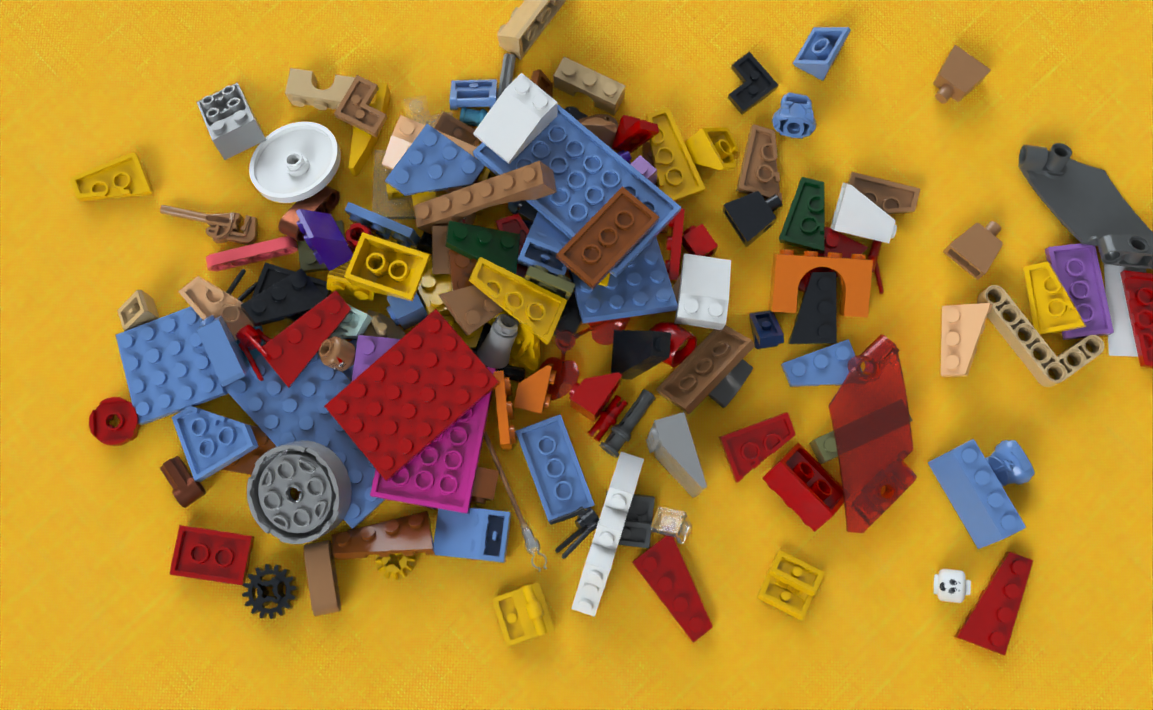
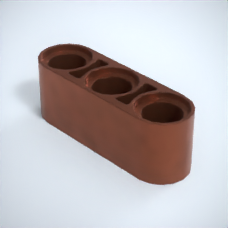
M326 185L315 195L296 202L280 219L279 231L299 242L304 241V235L296 223L300 220L296 211L304 209L330 214L339 203V191Z

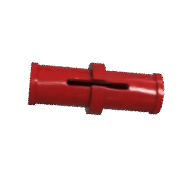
M615 395V398L605 411L600 412V418L587 432L592 437L599 430L594 437V440L597 442L601 441V438L611 425L614 426L616 424V418L628 405L623 400L616 407L622 399L618 395Z

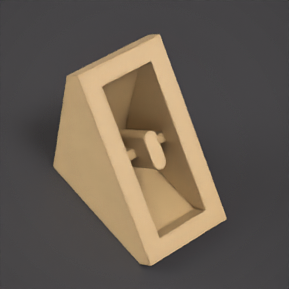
M136 290L117 310L124 331L160 318L154 299L143 290Z

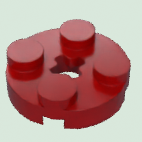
M110 397L102 400L96 410L93 409L91 412L89 429L92 435L100 442L109 446H120L137 437L140 428L138 424L139 417L131 402L120 397ZM117 415L120 423L114 428V425H110L109 422L114 420V416Z

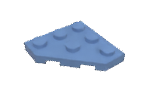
M426 124L385 179V182L404 196L428 191L448 190V188L467 187L475 182L485 168V165L432 126Z
M189 406L171 417L194 481L201 482L259 447L252 428L248 424L194 406Z

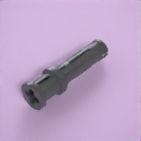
M643 389L618 425L616 424L611 428V434L599 446L606 453L617 458L619 450L626 441L629 442L631 439L630 433L656 397L651 392Z

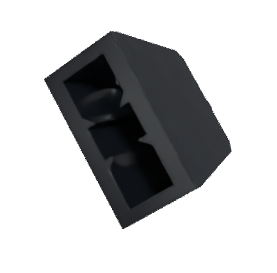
M756 191L724 204L723 213L745 247H748L775 224L776 216L773 211L783 205L776 194L765 200L761 193Z

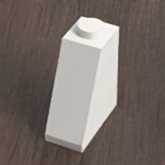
M843 182L830 228L834 231L889 243L890 239L895 237L897 231L896 220L855 187Z

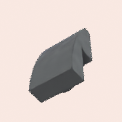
M742 359L708 396L722 408H725L742 387L753 367Z

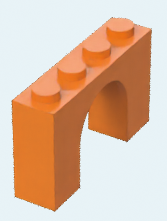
M780 249V254L773 253L770 311L796 313L798 286L802 277L811 269L827 267L836 272L841 282L839 314L849 317L868 318L873 260L866 259L865 254H852L851 258H842V253L828 252L827 257L818 256L817 251H804V255H794L795 250Z

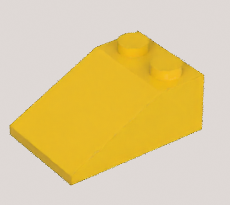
M362 232L344 278L354 286L375 293L413 301L430 255Z

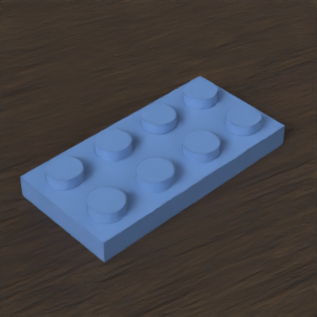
M561 414L515 431L548 522L559 516L576 511L580 507L588 509L595 506Z

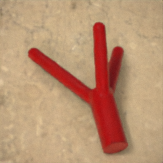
M873 240L867 259L873 260L872 273L875 272L879 293L883 294L884 290L877 262L882 242Z

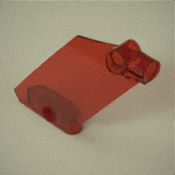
M880 334L862 354L853 356L849 360V374L828 405L839 460L846 530L854 533H864L917 478V475L904 461L913 451L907 395L898 354L900 350L895 343L883 334ZM864 361L865 370L861 372L860 365ZM885 485V492L881 495V488Z

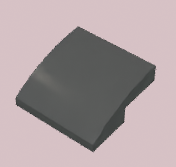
M633 495L618 545L649 548L655 496Z

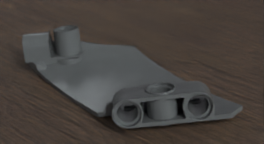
M1062 143L1053 144L1049 151L1047 147L1022 146L1019 153L1018 167L1044 204L1082 244L1098 246L1101 260L1104 264L1153 269V232L1121 196L1105 170L1071 159L1072 150Z

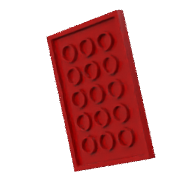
M435 309L325 405V408L385 481H389L499 385L500 382L441 313Z

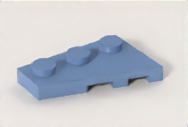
M849 339L781 364L790 387L867 384Z

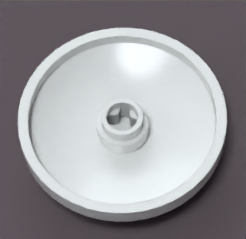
M295 122L282 126L270 133L266 140L261 142L255 149L249 166L251 181L261 195L274 202L292 203L307 199L321 191L336 174L341 160L340 147L331 131L318 123Z

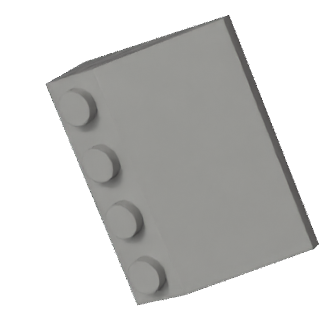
M682 412L654 420L646 439L649 453L654 452L655 458L692 498L697 497L707 485L685 413Z

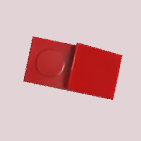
M623 115L612 144L613 150L634 152L659 133L658 124Z

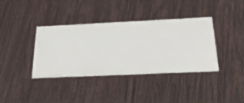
M1104 264L1105 293L1114 333L1108 335L1109 356L1138 357L1120 272L1128 270L1146 273V268Z

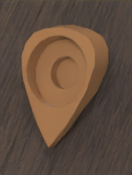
M596 114L578 120L613 149L612 144L618 129V122L614 117L607 114Z

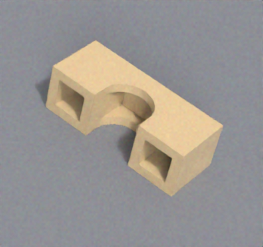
M563 57L553 75L555 88L572 96H575L576 92L583 93L594 101L595 107L614 116L625 97L626 85L566 57Z
M290 68L285 95L291 104L298 107L309 105L319 110H327V108L337 109L355 77L335 75L334 82L330 88L319 90L316 88L318 81L313 71Z

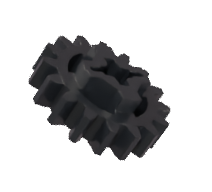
M265 564V571L261 567L255 568L257 575L249 574L248 577L251 582L243 584L244 587L248 588V592L243 593L242 596L249 598L245 606H253L252 614H257L260 611V618H266L267 614H269L270 619H275L276 612L280 616H284V608L292 609L293 606L290 601L297 600L298 598L296 595H293V591L298 590L299 586H292V582L296 580V577H288L289 569H284L281 572V565H275L272 570L271 564ZM267 575H276L270 581L263 579ZM284 585L286 586V595L283 592ZM266 587H273L272 592L275 596H267L269 591ZM256 588H257V594H258V597H257V598H256V596H255V589H256ZM270 602L278 604L277 607L271 609L265 608Z

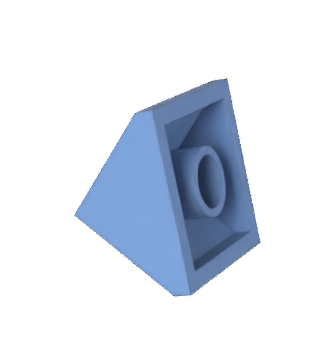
M814 27L795 58L794 66L823 81L844 46L851 31L850 28Z

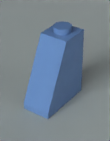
M211 315L201 320V326L196 331L222 386L224 387L246 376L249 363L223 317L214 318Z

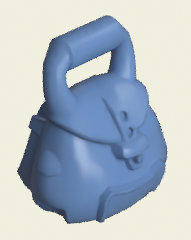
M789 92L782 97L781 106L772 118L774 129L780 135L791 138L803 139V137H808L817 126L811 100L807 95Z
M1016 440L1001 441L996 445L991 456L986 457L1002 487L1013 483L1017 485L1027 483L1035 474L1032 464Z

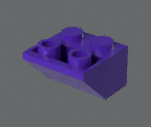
M304 209L296 211L300 219L296 223L304 235L303 237L307 245L314 251L313 253L320 265L325 263L328 270L331 271L352 259L353 253L331 214Z

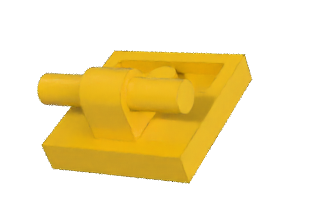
M540 582L492 598L507 647L555 630Z

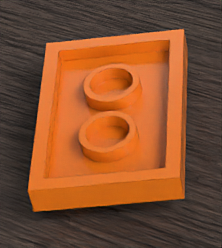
M493 371L494 376L500 382L495 387L500 445L503 451L513 450L512 444L517 443L514 425H510V420L514 419L512 401H508V396H512L511 381L509 377H505L504 371Z

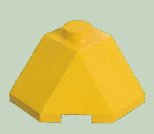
M728 127L701 128L684 142L694 164L717 170H731L736 167L737 161L734 159V154L737 153L738 146Z

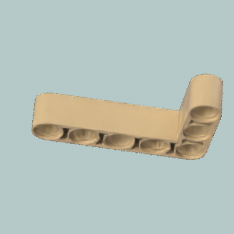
M989 286L978 295V304L991 303L993 305L991 312L988 313V319L1035 379L1044 387H1052L1066 380L1104 351L1103 340L1099 336L1089 335L1056 356L1001 286ZM988 294L994 296L995 303L988 299ZM1003 313L1009 315L1010 322L1003 318ZM1018 331L1024 334L1025 341L1018 337ZM1086 343L1091 346L1092 353L1086 349ZM1033 350L1039 353L1040 360L1033 356ZM1067 356L1073 360V366L1068 363ZM1048 370L1054 372L1055 380L1049 376Z

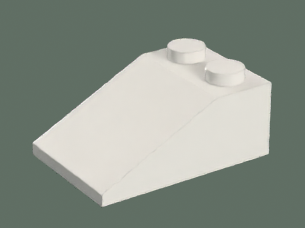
M521 73L505 88L473 134L505 162L510 164L558 116V102Z
M684 253L677 300L678 306L674 323L716 330L724 328L729 304L731 260Z

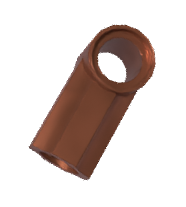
M176 456L169 459L160 467V470L174 489L172 493L175 499L183 508L188 507L206 494L202 484L194 481L193 476L180 457Z

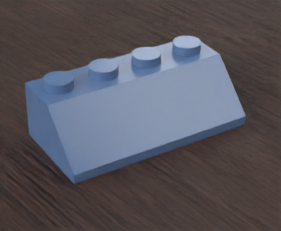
M974 439L927 462L978 549L1003 540L1026 528Z

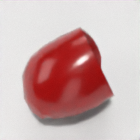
M663 321L649 329V331L671 333L670 357L663 361V363L671 367H677L697 347L696 336L678 324ZM688 339L686 346L681 351H678L680 346Z

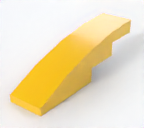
M378 83L379 89L376 95V103L369 104V106L387 115L391 92L387 83ZM354 127L348 167L352 176H358L369 159L381 130L377 137H374Z

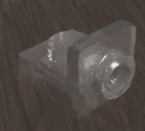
M658 506L650 528L652 532L675 537L678 543L684 544L685 538L691 533L692 524L686 512Z

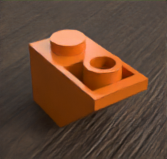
M548 363L518 383L513 407L541 414L544 408H549L552 394H548L550 384L554 385L557 371L553 370L554 364Z

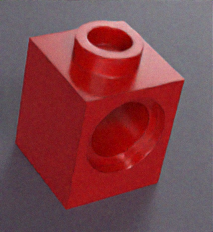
M703 224L697 227L693 225L683 232L682 245L688 254L710 257L716 253L718 245Z

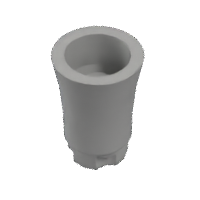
M501 314L493 322L487 337L477 350L478 358L486 366L500 369L508 365L512 346L518 334L519 322L514 317Z

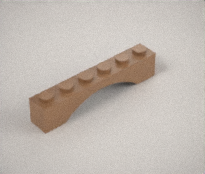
M537 161L414 205L417 228L432 235V226H448L449 221L459 222L479 210L508 202L536 200L557 193L553 170L541 161Z

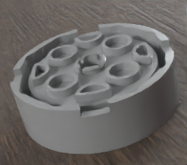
M295 441L267 451L254 464L256 466L247 482L249 509L261 529L267 534L270 533L279 538L281 542L289 544L308 543L335 529L346 516L351 502L350 478L340 458L326 446L312 441ZM292 487L301 492L298 500L293 499L290 495Z

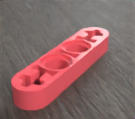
M286 236L210 254L206 257L207 268L209 271H222L292 254L298 251L297 242L295 239Z

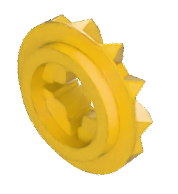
M415 554L414 556H402L399 560L401 569L395 564L387 566L392 559L391 556L379 557L377 555L375 561L378 571L385 578L400 580L412 572L416 559Z

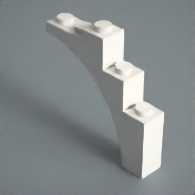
M620 452L571 608L573 610L594 617L596 615L644 461L643 458Z

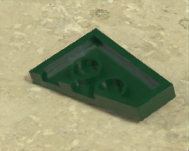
M801 177L779 237L780 243L825 254L824 182Z
M449 221L445 247L471 260H478L482 257L514 274L517 272L520 234Z

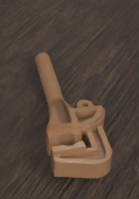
M162 205L160 208L161 214L207 223L210 227L206 229V234L218 244L230 241L251 245L257 240L258 220L256 217L246 215L245 223L241 226L243 233H239V224L243 218L239 213L206 214Z

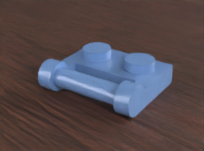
M497 79L451 81L450 110H458V108L489 107L491 109L497 101Z

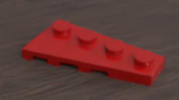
M334 291L262 346L268 353V357L264 358L288 388L293 385L296 378L304 371L316 353L319 352L321 344L335 332L351 312V308L337 291Z

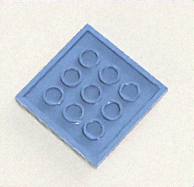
M656 237L616 278L610 274L608 287L597 285L592 289L568 269L571 282L576 284L574 293L582 323L677 310L678 304Z
M191 306L116 334L132 405L135 407L139 417V425H145L178 413L189 406H197L228 394L225 387L220 383L196 330L201 326L200 321L202 318Z

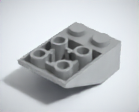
M238 82L224 87L223 90L205 96L197 102L210 137L224 160L266 140Z

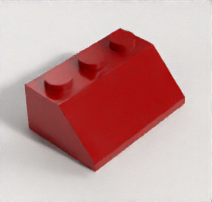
M799 442L762 478L768 487L775 491L784 500L785 504L802 519L804 524L809 526L814 532L832 518L850 496Z

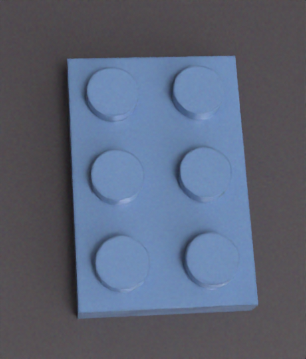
M347 203L345 211L350 216L349 219L351 221L361 223L373 229L377 235L385 239H389L391 236L402 246L410 248L412 245L417 247L420 237L414 229L353 203Z

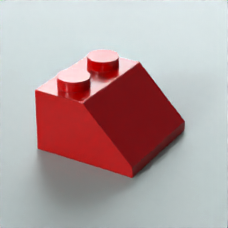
M619 372L584 378L581 384L576 382L569 392L570 407L592 422H595L600 412L620 386L622 374Z

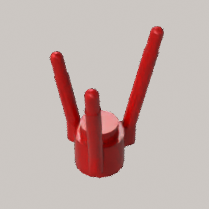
M248 324L236 334V338L240 341L238 346L244 352L259 381H263L264 378L249 349L254 350L256 348L264 357H268V353L260 344L262 340L268 342L271 339L260 329L255 330L251 324Z

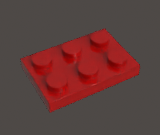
M179 525L169 575L243 586L246 582L254 536Z

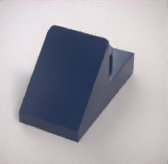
M769 310L749 313L756 349L776 347L778 344L784 343V334L774 312Z

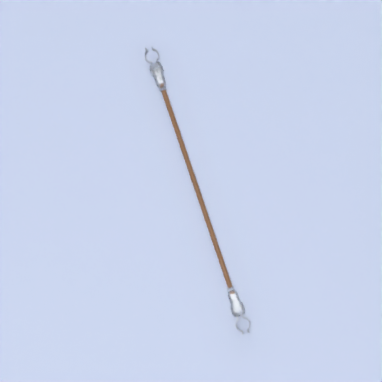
M485 429L484 439L521 524V534L525 541L524 546L526 551L533 555L531 559L532 566L539 569L540 572L541 568L533 563L534 552L537 551L538 555L544 557V569H547L545 567L547 558L544 554L539 553L540 543L534 537L531 528L524 521Z

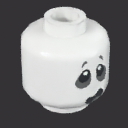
M941 569L939 574H934L933 594H937L940 601L962 603L965 595H970L971 580H966V575L963 571Z

